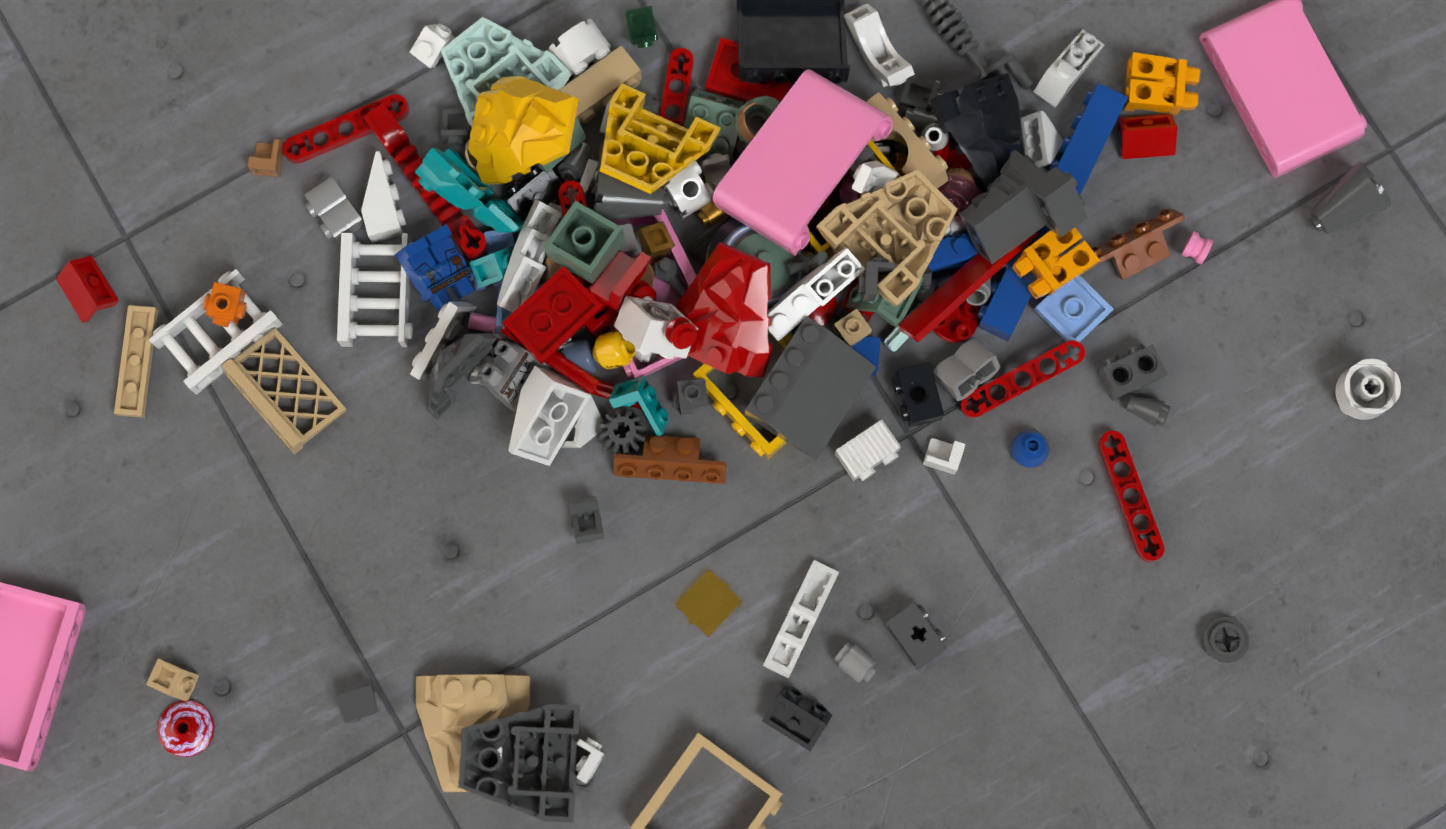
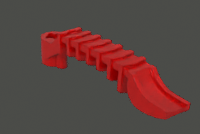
M381 103L362 116L389 156H392L396 166L400 167L405 178L409 179L414 190L418 191L422 201L427 203L432 214L436 215L441 226L447 224L452 233L450 238L454 240L464 255L473 261L486 256L488 245L485 236L467 215L464 216L462 214L461 208L455 207L435 191H427L418 182L420 177L415 171L423 163L424 158L419 157L415 145L410 144L408 136L386 106ZM466 235H468L469 238L472 241H474V243L479 244V248L475 249L474 247H470Z

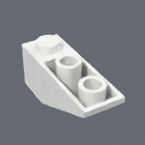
M1082 29L1047 69L1035 88L1034 93L1056 107L1101 51L1104 44Z
M380 151L375 152L361 209L366 231L372 243L401 236L404 233L402 226L406 225L403 210H397L395 200H399L397 187L395 184H390L388 175L393 174L389 159H384Z

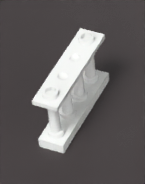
M341 233L337 342L341 347H353V339H357V336H398L400 345L408 347V339L413 337V324L409 323L410 278L402 265L401 271H360L359 268H356V258H360L361 255L395 256L403 247L413 243L408 233H402V245L361 244L353 233ZM360 282H400V298H358V295H355V285H359ZM358 309H399V325H357V322H354V312H358Z
M235 269L233 272L229 271L223 274L218 282L241 288L239 284L245 279ZM205 293L170 323L159 326L153 332V336L149 341L158 349L165 345L188 372V377L183 382L197 395L224 373L222 369L224 362L230 358L233 360L274 328L278 329L283 325L271 310L267 313H262L246 294L244 302L247 303L246 311L253 318V325L244 331L240 330L236 324L229 323V327H224V329L232 337V342L224 348H218L196 321L197 318L206 312L203 309L204 300L207 295ZM186 327L210 354V360L202 366H197L174 339Z

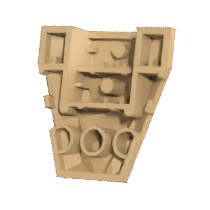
M917 169L885 184V187L872 193L867 192L855 201L837 206L817 225V229L832 246L834 254L847 247L864 268L866 262L872 261V258H886L889 262L895 263V270L889 275L878 274L877 296L880 294L888 303L897 307L917 288L957 208Z
M487 674L416 677V708L443 792H469L458 788L462 728L528 711L530 707V676Z

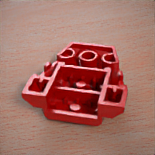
M721 242L717 245L675 306L698 328L697 338L691 345L687 356L724 373L732 374L739 372L745 376L758 378L765 376L772 353V342H768V327L771 326V316H768L767 301L771 299L770 263Z

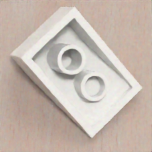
M534 366L520 392L508 451L511 454L550 466L590 399L591 394L565 376Z

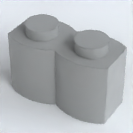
M332 176L305 194L309 201L304 204L313 218L316 216L321 218L323 224L320 225V228L328 239L334 237L339 243L341 242V233H354L365 225Z
M974 338L963 343L953 356L940 361L933 374L937 383L957 401H961L972 394L979 384L992 378L1000 369V365L996 355Z

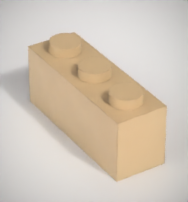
M619 46L559 91L579 99L576 117L579 123H588L596 116L598 110L607 106L621 83L635 89L642 79L641 70L625 49Z

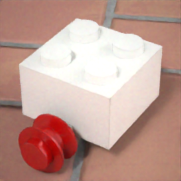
M639 281L631 293L625 296L614 327L623 334L622 338L631 342L635 346V350L641 354L651 355V353H657L667 359H674V357L686 358L691 345L697 338L698 328L672 304L657 302L656 291L647 282Z

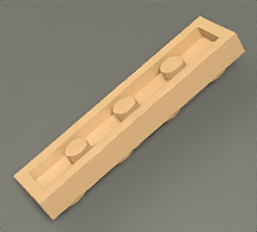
M128 305L114 408L116 416L145 417L154 347L149 339L156 330L158 309L156 307Z

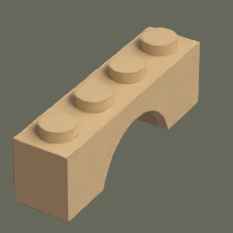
M878 92L866 101L891 116L894 124L891 133L887 138H882L881 140H894L903 144L908 149V159L902 169L903 175L918 169L937 189L948 181L946 173L948 169L947 164L941 156L937 155L935 157L929 151L932 148L923 136L919 138L913 132L915 128L906 116L901 118L898 115L897 111L899 110L892 99L889 97L885 99Z

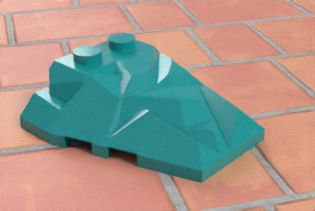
M432 148L422 161L423 163L415 171L420 177L418 182L427 191H435L457 208L460 207L463 210L470 209L474 219L483 225L491 226L498 233L521 231L524 221L502 199L493 200L491 198L495 190L490 185L482 183L481 179L477 176L478 172L471 169L467 165L466 160L454 148H448L444 153L439 148Z

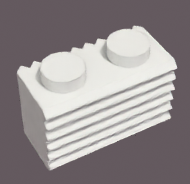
M880 420L835 451V456L853 481L858 478L864 481L876 472L874 467L882 462L886 466L899 457L897 452L901 446L884 421Z

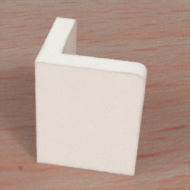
M932 438L929 442L923 465L955 475L965 444L958 441L950 444Z

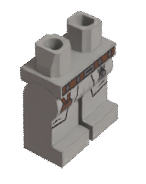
M500 340L494 348V353L497 356L491 364H484L479 371V375L482 378L479 383L486 387L507 408L516 412L521 389L534 366L549 371L552 370L543 364L541 365L527 350L507 340L506 342Z

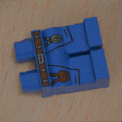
M447 224L403 247L395 254L415 288L421 293L420 297L423 302L430 300L437 311H440L445 304L453 302L446 291L447 289L452 287L459 300L474 291L468 278L473 272L470 267H467L464 258L451 240L450 235L452 233Z

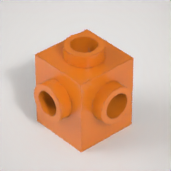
M214 282L211 294L207 293L203 309L206 310V315L213 319L212 323L223 327H229V323L238 325L239 318H244L247 303L244 302L246 292L241 288Z

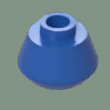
M1025 430L1017 434L1013 439L1011 453L1018 464L1027 468H1033L1045 462L1049 455V444L1040 432Z

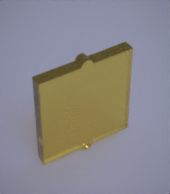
M708 570L675 606L689 618L690 624L694 623L709 637L743 601L728 588V583H723L714 573Z

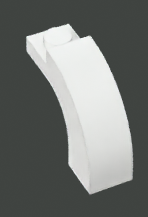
M867 3L844 15L849 31L861 56L873 76L883 87L900 85L907 78L915 75L911 64L904 60L890 43L876 9Z

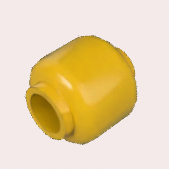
M620 331L599 335L595 341L593 357L605 369L609 370L627 366L632 362L636 354L635 346L622 338L623 334Z

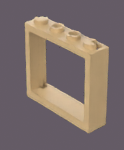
M697 733L630 828L647 829L648 823L702 748H705L770 796L748 829H765L767 827L763 824L768 814L775 816L784 802L780 800L781 792L704 736Z

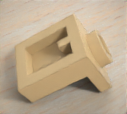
M858 309L836 322L833 327V333L838 338H843L850 347L872 332V329Z
M157 659L146 685L169 696L187 701L195 688L199 675L164 660Z

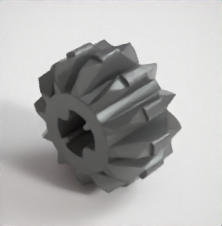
M616 409V418H613L609 413L606 414L605 417L610 424L600 423L599 425L602 430L606 431L599 434L600 440H607L603 445L605 450L614 446L613 455L619 454L620 448L623 449L624 454L629 455L628 447L631 446L637 452L639 446L635 441H645V437L638 434L646 431L645 425H637L640 423L641 417L637 415L631 419L632 410L630 409L626 411L625 416H622L620 409ZM620 427H625L626 431L630 430L626 432L625 438H620L619 434L615 435L619 432Z

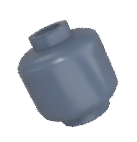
M583 339L564 345L562 352H559L589 374H594L597 371L598 362L593 357V346L589 340Z

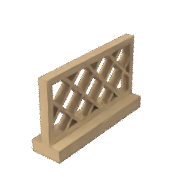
M276 328L233 360L230 358L222 364L226 377L294 455L303 449V445L346 412L344 405ZM276 338L282 345L281 355L265 353L266 344ZM249 357L260 358L259 371H248L241 363ZM264 359L280 360L279 373L262 372ZM284 360L296 361L299 365V374H283ZM304 370L308 376L302 375V371ZM252 376L258 377L257 382ZM262 377L278 378L276 392L264 391L261 388ZM281 380H298L296 393L280 392ZM301 380L313 381L317 385L316 395L300 394ZM320 390H321L326 396H320ZM270 397H276L275 402ZM279 398L296 399L294 412L281 411L278 407ZM299 399L316 400L314 414L298 413ZM319 401L332 402L337 409L330 415L318 414ZM288 417H294L293 423L288 419ZM297 418L313 419V428L302 435L296 428Z

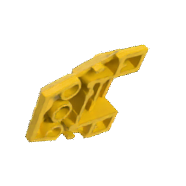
M523 76L502 77L491 85V91L480 93L475 105L468 149L470 154L478 160L476 169L482 183L487 185L506 184L512 181L511 176L518 172L525 175L531 172L530 167L537 163L545 165L568 154L579 99Z
M621 83L609 103L600 172L652 194L708 152L719 135L721 127L698 117H695L689 129L643 109L646 94Z

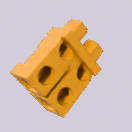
M1133 52L1127 61L1125 82L1127 85L1124 95L1128 98L1123 111L1139 109L1177 115L1181 110H1194L1198 105V93L1185 91V84L1197 85L1199 83L1200 68L1187 66L1186 59L1176 60Z
M1073 228L1063 237L1050 230L1026 248L1020 255L1021 257L1012 266V269L1020 278L1030 271L1036 276L1037 280L1028 286L1030 293L1035 299L1046 294L1051 296L1084 272L1095 267L1100 261L1086 241L1077 245L1083 237L1076 228ZM1067 250H1070L1068 253H1066V254L1063 255L1062 257L1060 256L1061 254H1063V253L1066 252Z

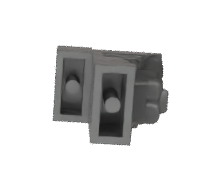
M1016 150L1010 153L1008 161L1000 171L1001 175L993 183L989 184L987 192L973 198L971 205L960 213L977 253L991 264L1012 251L1044 226H1047L1058 236L1063 237L1087 219L1083 208L1085 202L1077 193L1075 188L1077 182L1069 172L1064 173L1057 167L1050 171H1047L1044 167L1039 168L1028 155L1024 157Z

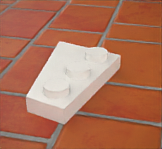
M454 301L445 304L438 314L439 321L436 327L428 332L423 351L415 356L410 375L418 380L430 378V371L433 370L432 365L438 359L440 352L448 347L446 345L448 340H452L456 335H459L463 329L461 321L466 313L471 314V312L476 310L477 306L469 301Z

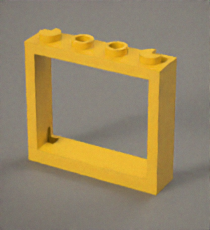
M789 332L778 342L785 349L794 335ZM704 363L693 373V379H705L707 394L714 401L712 403L713 408L722 417L726 414L733 421L730 425L739 436L742 437L745 434L752 442L749 446L760 457L764 455L767 459H770L787 442L777 436L768 443L707 377L714 368Z

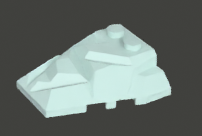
M484 17L480 18L440 50L471 127L473 125L478 95L482 92L491 91V85L500 78L523 76L550 88L560 90L571 76L570 71L553 53L547 50L545 52L534 47L532 42L526 39L520 40L513 36L511 31Z

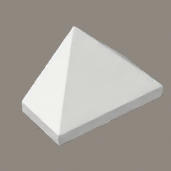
M1038 111L1022 117L1025 154L1039 168L1051 164L1063 143V139L1044 111Z
M592 396L561 448H581L602 431L599 425L604 422Z

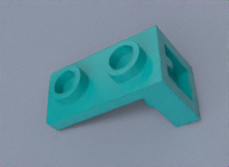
M515 245L469 262L479 288L504 279Z
M645 376L616 384L609 398L612 407H629L639 402L656 435H663L669 422L668 413L665 408L661 407L656 398L654 387L649 385Z

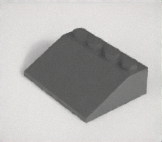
M806 316L745 409V416L812 459L817 460L876 369V366L831 331Z

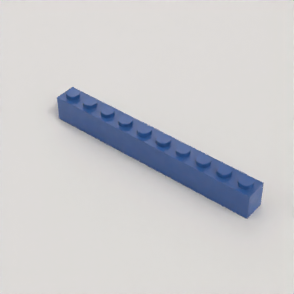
M1098 83L1095 91L1089 89L1082 103L1087 107L1083 115L1077 113L1071 125V128L1075 129L1071 138L1065 137L1059 149L1063 153L1060 162L1054 159L1050 168L1051 170L1057 167L1064 173L1069 172L1077 182L1075 188L1079 195L1128 98ZM1047 226L1038 230V235L1001 268L1005 273L1001 280L995 279L991 287V295L994 296L990 304L984 303L978 313L977 318L982 319L978 328L1008 342L1030 299L1031 293L1028 286L1037 280L1032 271L1020 278L1012 269V266L1021 257L1020 255L1026 248L1050 231Z

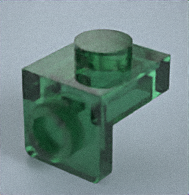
M652 6L625 10L631 44H637L638 48L653 46V41L659 39Z

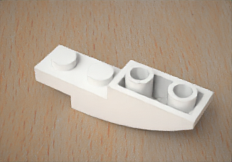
M847 247L797 282L779 298V302L768 310V316H771V326L768 327V330L778 341L781 340L820 305L824 306L861 274L865 268Z

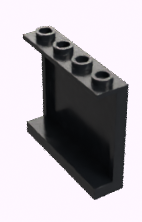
M736 0L739 81H746L751 84L759 82H775L778 84L796 82L803 72L810 69L835 84L847 82L850 65H848L846 22L844 17L845 0Z

